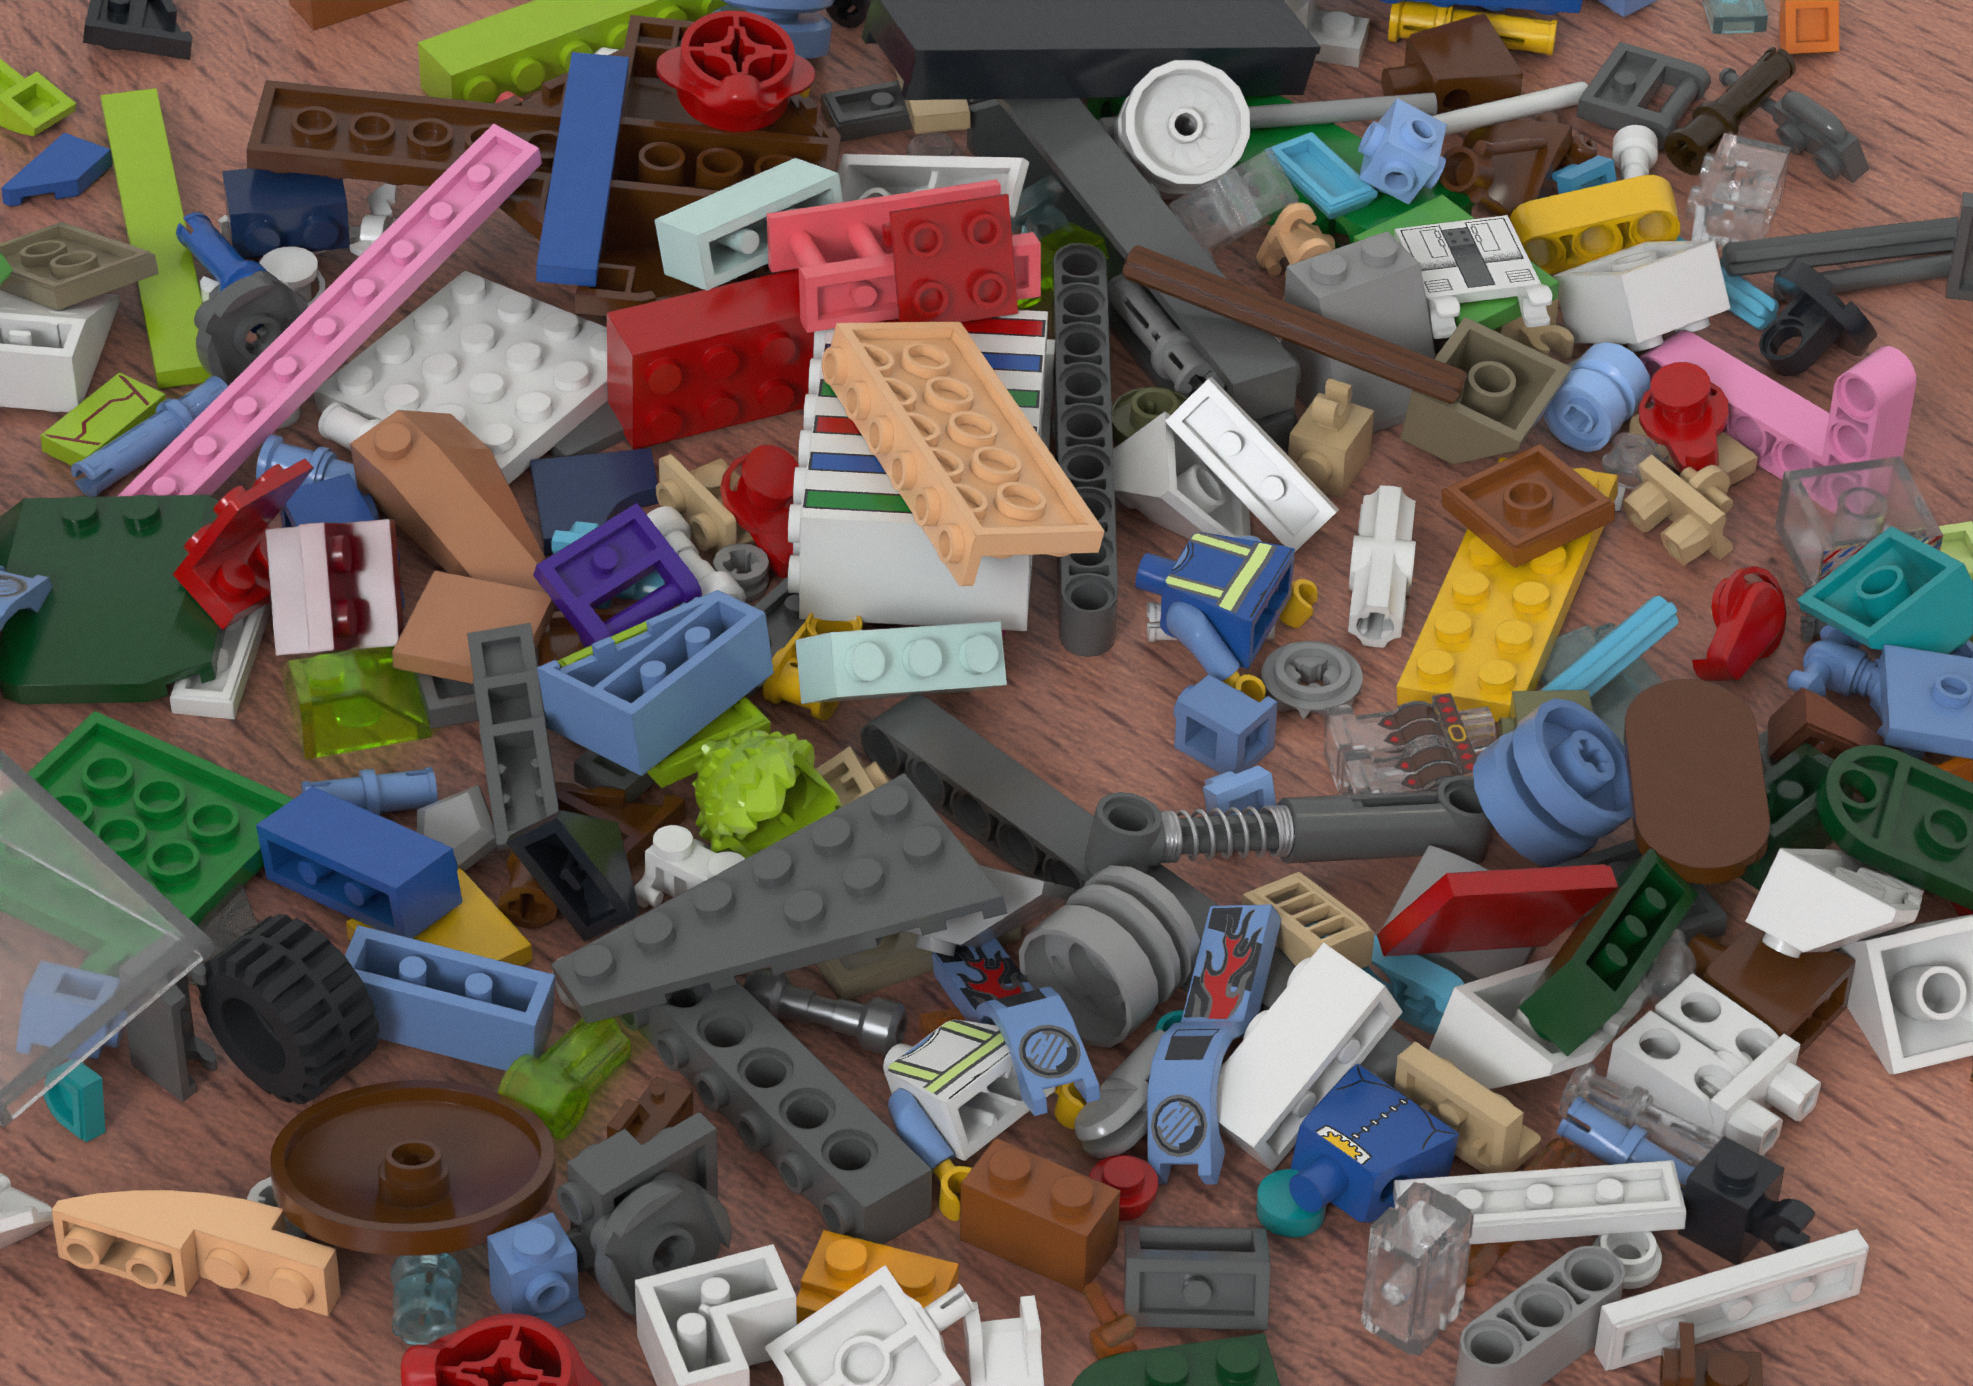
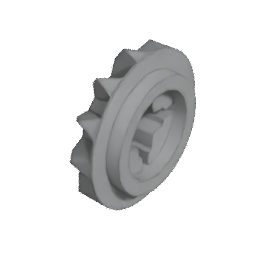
M1300 641L1284 645L1273 651L1266 658L1262 666L1261 679L1265 685V697L1269 696L1278 701L1279 712L1296 709L1303 720L1309 713H1320L1323 717L1330 719L1335 709L1351 710L1355 696L1361 695L1363 673L1356 659L1345 650L1324 642ZM1323 679V685H1322V686L1319 685V684H1317V683H1313V682H1315L1316 680H1319V681H1320V680ZM1302 680L1306 683H1309V685L1303 686L1300 685V682Z

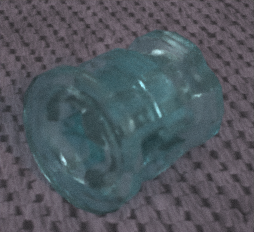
M447 1253L400 1256L395 1259L390 1272L391 1282L395 1286L393 1289V1309L395 1311L392 1314V1332L394 1335L400 1337L404 1343L409 1345H427L445 1335L456 1332L457 1288L462 1281V1268L458 1261ZM428 1271L432 1273L431 1283H426V1272ZM420 1314H424L423 1326L418 1323Z

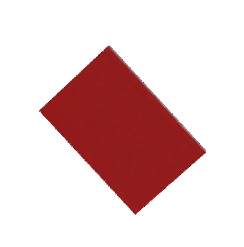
M1605 864L1446 873L1383 927L1380 933L1377 934L1383 956L1547 946L1613 892L1618 885L1611 866H1606Z

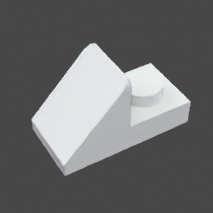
M1284 0L1321 46L1320 52L1316 54L1314 61L1359 67L1368 38L1370 18L1351 16L1341 11H1317V0Z

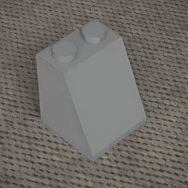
M1388 231L1286 266L1285 302L1435 359L1436 355L1421 265ZM1281 339V345L1284 349L1291 351L1298 360L1301 370V382L1296 386V397L1306 408L1310 406L1318 393L1325 394L1326 381L1331 378L1352 386L1350 403L1374 410L1372 434L1404 423L1412 389Z

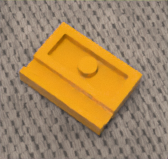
M823 1230L801 1279V1289L796 1297L797 1324L885 1265L902 1291L925 1308L956 1287L959 1277V1264Z

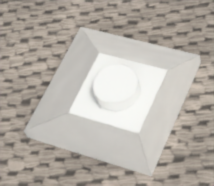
M1163 412L1113 449L1114 491L1117 498L1130 509L1136 508L1155 524L1187 539H1190L1193 534L1199 532L1229 537L1251 536L1249 508L1165 422L1170 417L1167 412Z
M1973 914L1898 927L1835 949L1836 952L1856 960L1847 1008L1888 1074L1902 1073L1973 1056Z

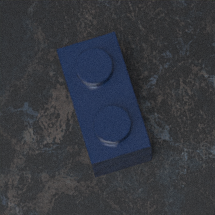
M252 168L222 171L231 245L244 259L260 258L268 252L281 247L295 246L310 252L350 248L348 207L343 178L334 179L327 176L291 172L274 173L269 170Z

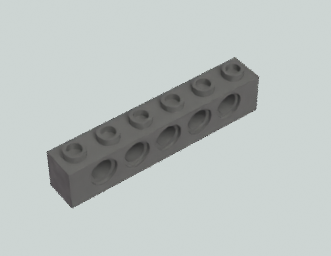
M737 980V985L714 991L711 990L709 983L675 991L665 1004L619 1015L621 1021L629 1030H638L655 1047L659 1058L668 1069L672 1071L678 1070L696 1088L700 1099L711 1111L718 1110L736 1127L741 1140L747 1148L753 1152L760 1151L778 1169L783 1182L793 1193H802L820 1211L825 1224L832 1232L883 1245L931 1217L932 1169Z

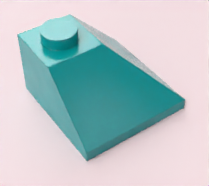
M1890 526L1796 599L1801 610L1871 649L1882 650L1884 644L1949 654L1953 650L1965 645L1973 635V581L1965 564L1893 526Z

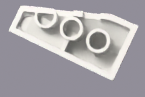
M842 154L838 173L843 202L997 179L1001 184V194L1009 195L1010 219H1012L1016 215L1029 162L1024 158Z
M1780 848L1745 922L1765 932L1762 942L1785 955L1799 958L1801 952H1828L1914 922L1921 907L1924 889L1869 866L1850 856L1844 850Z
M1555 956L1454 987L1429 1050L1440 1058L1451 1061L1460 1071L1487 1089L1547 1077L1592 1062L1666 983L1670 971L1654 960L1623 1007L1568 1057L1554 1043L1541 1038L1531 1027L1528 1018L1518 1009V1006Z

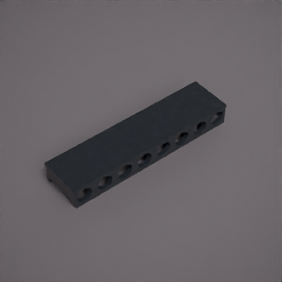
M871 0L861 37L865 44H878L903 79L901 95L904 100L1128 97L1133 88L1152 69L1174 60L1202 61L1222 70L1240 87L1243 96L1304 95L1316 54H1319L1321 49L1318 42L1284 0Z

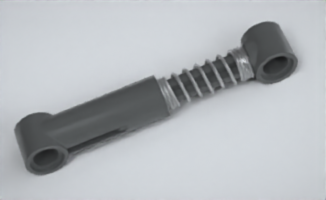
M1462 775L1446 778L1440 782L1438 790L1286 797L1279 800L1276 806L1265 805L1259 812L1254 807L1248 806L1242 813L1237 808L1231 807L1225 814L1220 809L1214 808L1208 815L1203 810L1197 809L1193 811L1191 816L1185 810H1179L1176 813L1172 810H1165L1163 812L1145 797L1134 793L1118 792L1108 794L1100 799L1096 807L1084 859L1085 866L1092 875L1110 865L1132 867L1148 875L1150 868H1157L1161 863H1177L1181 854H1187L1188 859L1194 862L1200 853H1204L1205 858L1211 861L1215 853L1221 852L1222 857L1228 860L1232 852L1238 851L1239 856L1245 859L1249 851H1255L1256 855L1262 858L1266 850H1268L1271 856L1280 857L1284 863L1291 864L1419 857L1424 855L1429 845H1432L1479 864L1486 856L1494 826L1483 812L1474 789V777ZM1232 812H1234V813H1237L1238 815H1229V814L1232 813ZM1215 813H1217V814H1220L1221 816H1212V815L1215 814ZM1197 814H1201V815H1203L1204 817H1195V816H1196ZM1184 815L1186 818H1179L1178 816Z

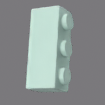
M794 158L655 219L664 274L708 291L768 264L767 213L843 202L839 173Z
M1001 621L830 632L795 640L801 704L905 697L911 694L933 695L972 692L1007 685Z

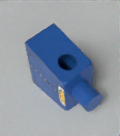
M1357 1063L1303 1119L1299 1127L1291 1169L1297 1170L1298 1173L1289 1181L1290 1194L1296 1204L1307 1212H1317L1331 1202L1358 1222L1371 1223L1396 1211L1393 1199L1394 1180L1448 1177L1450 1175L1459 1133Z

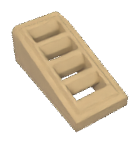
M1294 873L1242 894V905H1273L1282 919L1276 944L1295 966L1305 958L1312 957L1323 942L1361 969L1371 965L1374 931L1361 917L1302 873ZM1302 908L1306 909L1305 911H1302L1295 915H1289L1290 913L1300 910ZM1313 922H1317V923L1314 924V925H1311V926H1309V927H1305V926L1308 925V924H1311V923H1313Z

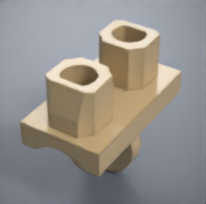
M1652 454L1638 465L1642 483L1622 501L1626 516L1635 527L1643 533H1648L1666 517L1674 522L1660 535L1665 549L1683 566L1707 550L1719 560L1734 550L1732 542L1723 536V528L1726 522L1725 514L1733 506V500L1727 496L1730 487V477L1727 472L1716 465L1706 466L1698 472L1692 467H1687L1679 477Z

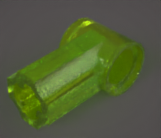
M581 1018L541 1057L537 1058L531 1054H524L516 1059L502 1078L498 1093L512 1098L529 1108L545 1123L552 1137L557 1140L564 1139L580 1124L586 1113L590 1095L631 1057L630 1039L623 1034L617 1021L613 1018L592 1023H586Z

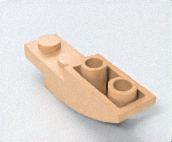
M131 1190L58 1200L51 1210L59 1258L68 1260L84 1269H97L133 1280L148 1289L159 1288L187 1297L198 1278L201 1277L211 1280L224 1288H237L276 1300L289 1308H302L328 1317L341 1297L336 1249L286 1234L285 1215L282 1208L251 1200L210 1193L175 1190Z

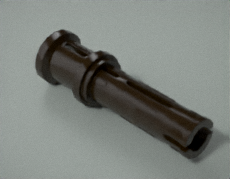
M1771 47L1723 95L1715 101L1700 104L1693 111L1692 120L1684 128H1676L1671 131L1664 140V150L1672 164L1680 171L1689 175H1697L1703 172L1710 163V156L1719 148L1730 146L1738 136L1741 123L1759 108L1780 85H1783L1794 75L1796 65L1790 54L1781 48L1776 52V47Z

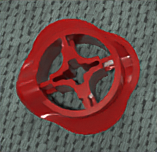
M720 11L701 17L687 28L682 37L681 46L664 52L659 56L656 64L658 77L665 84L676 89L678 99L689 115L709 127L729 132H747L771 125L784 114L789 105L790 97L807 91L815 80L814 67L809 61L795 54L791 38L778 24L758 14L745 11Z
M517 1313L489 1316L427 1345L415 1344L405 1351L400 1365L402 1386H602L600 1381L589 1372L581 1360L576 1347L563 1332L540 1318Z

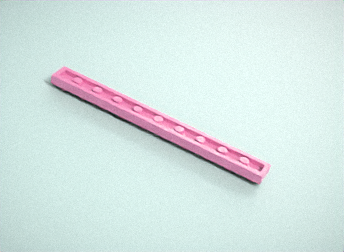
M493 124L118 496H211L265 442L266 438L273 434L542 164L539 148Z

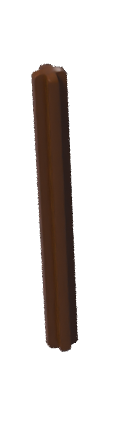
M1140 245L1134 246L1125 260L1123 276L1130 281L1448 404H1455L1464 389L1467 374L1461 369Z

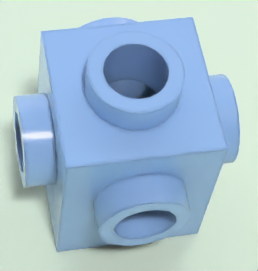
M1397 98L1379 122L1374 121L1370 124L1361 139L1358 152L1362 153L1364 158L1359 179L1372 185L1379 192L1389 194L1409 205L1423 186L1431 189L1435 185L1444 169L1446 158L1440 156L1447 124Z

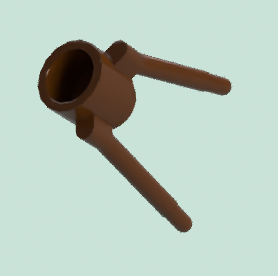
M1527 138L1493 143L1479 140L1472 149L1464 146L1454 147L1442 156L1446 158V163L1439 177L1440 182L1450 191L1469 196L1472 203L1484 207L1495 216L1508 215L1510 218L1512 211L1488 194L1487 190L1491 187L1495 177L1494 166L1490 159L1493 155L1543 149L1547 146V140L1545 138Z

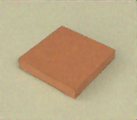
M434 570L392 651L393 668L473 684L474 677L467 633L531 623L536 650L555 612V603L546 592Z

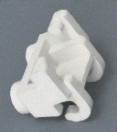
M677 825L664 826L654 833L653 845L645 851V873L634 887L638 905L644 908L651 905L656 908L663 900V891L674 898L685 890H689L745 860V858L735 852L715 853L711 851L706 843L693 839L691 832L684 827Z

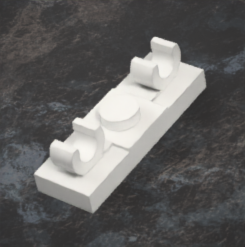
M1212 377L1205 381L1165 421L1284 546L1294 548L1295 552L1339 510Z

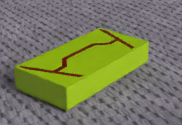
M119 372L40 435L42 452L72 466L77 461H82L154 415L158 404L166 400V394Z

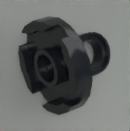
M1793 259L1792 262L1785 268L1782 267L1774 276V282L1789 304L1761 335L1759 347L1760 352L1777 374L1795 376L1806 371L1833 343L1854 356H1862L1877 337L1874 327L1852 301L1845 305L1840 298L1830 291L1834 284L1809 265L1798 259ZM1792 337H1802L1800 345L1792 353L1785 356L1777 355L1778 349L1786 340Z

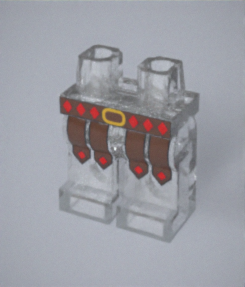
M1451 693L1433 695L1432 704L1425 701H1411L1398 706L1393 711L1355 716L1351 704L1325 707L1324 756L1338 793L1341 792V795L1438 790L1440 782L1448 777L1457 775L1473 777V766L1479 755L1475 752L1483 751L1496 740L1495 722L1489 707L1458 711Z

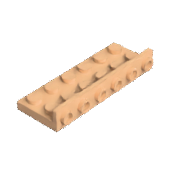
M961 322L836 323L831 346L824 351L822 358L823 378L845 408L848 418L858 428L867 442L870 452L876 456L890 478L893 488L898 490L912 512L915 522L921 526L936 549L939 559L942 563H945L959 586L974 585L982 556L1005 559L1013 555L1049 554L1064 557L1071 553H1099L1105 532Z

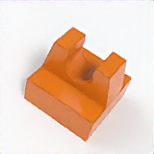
M1780 0V48L1789 54L1839 52V0Z

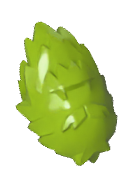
M732 730L720 742L713 739L706 741L701 747L704 756L697 760L694 765L698 776L692 782V785L695 787L696 802L700 808L695 824L701 830L699 835L711 843L710 850L715 853L735 852L746 859L842 807L839 796L814 768V746L806 739L798 740L795 733L782 735L779 731L769 734L762 730L740 732Z

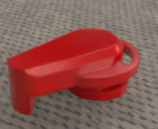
M1674 362L1663 366L1654 373L1650 381L1651 388L1645 392L1639 403V422L1642 429L1649 438L1666 447L1680 474L1687 467H1692L1698 472L1706 466H1719L1717 436L1723 432L1729 420L1727 397L1720 387L1710 381L1707 372L1696 364ZM1653 399L1655 402L1654 407L1647 409L1650 401Z
M760 445L752 449L750 453L736 458L722 476L720 492L724 507L734 515L736 523L750 533L758 548H761L767 554L769 566L778 577L786 578L788 577L790 555H793V543L788 542L790 504H793L795 467H799L794 457L783 448L774 445ZM742 465V475L731 490L729 487L731 474L735 468Z
M1757 566L1737 569L1730 577L1722 579L1716 586L1712 596L1711 609L1717 630L1707 650V658L1692 660L1693 669L1696 675L1703 681H1737L1743 678L1757 660L1769 657L1777 649L1785 632L1787 611L1781 587L1777 579L1767 569ZM1748 574L1758 575L1763 581L1749 582L1744 576Z

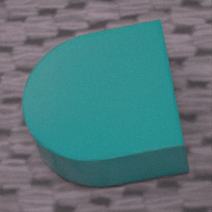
M73 1057L66 1058L45 1069L41 1082L45 1102L56 1120L85 1142L106 1133L102 1077L80 1060Z

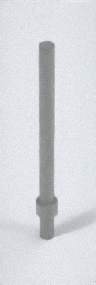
M1435 93L1249 106L1250 129L1380 120L1397 98L1432 116L1437 113V99ZM1118 116L1100 118L1099 120L1105 124L1109 136L1114 140V124ZM1175 123L1177 132L1182 135L1183 125Z

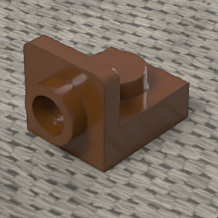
M1679 1322L1675 1347L1662 1348L1660 1386H1763L1762 1356L1760 1352L1695 1348L1694 1323Z

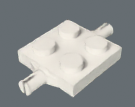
M885 1265L764 1348L782 1374L784 1386H966L946 1356L944 1340L940 1332L971 1311H975L976 1307L958 1283L956 1287L923 1308L919 1302L902 1291Z

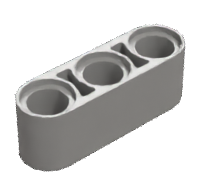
M1592 1245L1578 1247L1566 1253L1474 1319L1464 1328L1461 1334L1454 1386H1541L1595 1346L1601 1306L1621 1300L1625 1277L1623 1262L1615 1253L1605 1248Z

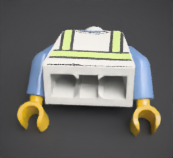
M956 1019L945 1022L914 1047L907 1044L893 1046L888 1051L883 1065L884 1075L887 1078L892 1094L888 1101V1111L900 1139L932 1169V1174H935L941 1182L939 1209L946 1218L952 1221L960 1220L961 1205L954 1193H961V1183L972 1169L966 1166H955L952 1163L954 1157L966 1161L1030 1111L1021 1098L1017 1074L1000 1029L996 1025ZM1074 1082L1044 1089L1046 1097L1053 1092L1058 1094L1055 1105L1057 1121L1063 1126L1075 1130V1119L1087 1102L1074 1086Z

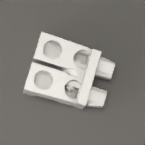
M1692 973L1655 1006L1654 1012L1650 1010L1613 1042L1604 1089L1625 1102L1630 1100L1635 1094L1665 1112L1674 1125L1683 1132L1694 1137H1702L1700 1146L1709 1152L1725 1136L1763 1156L1773 1147L1780 1136L1783 1123L1781 1118L1768 1109L1774 1106L1795 1121L1800 1122L1816 1106L1821 1082L1796 1065L1801 1044L1786 1034L1779 1037L1767 1024Z

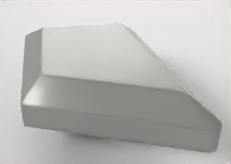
M479 785L417 809V832L453 848L458 869L461 868L464 872L497 847L493 820Z

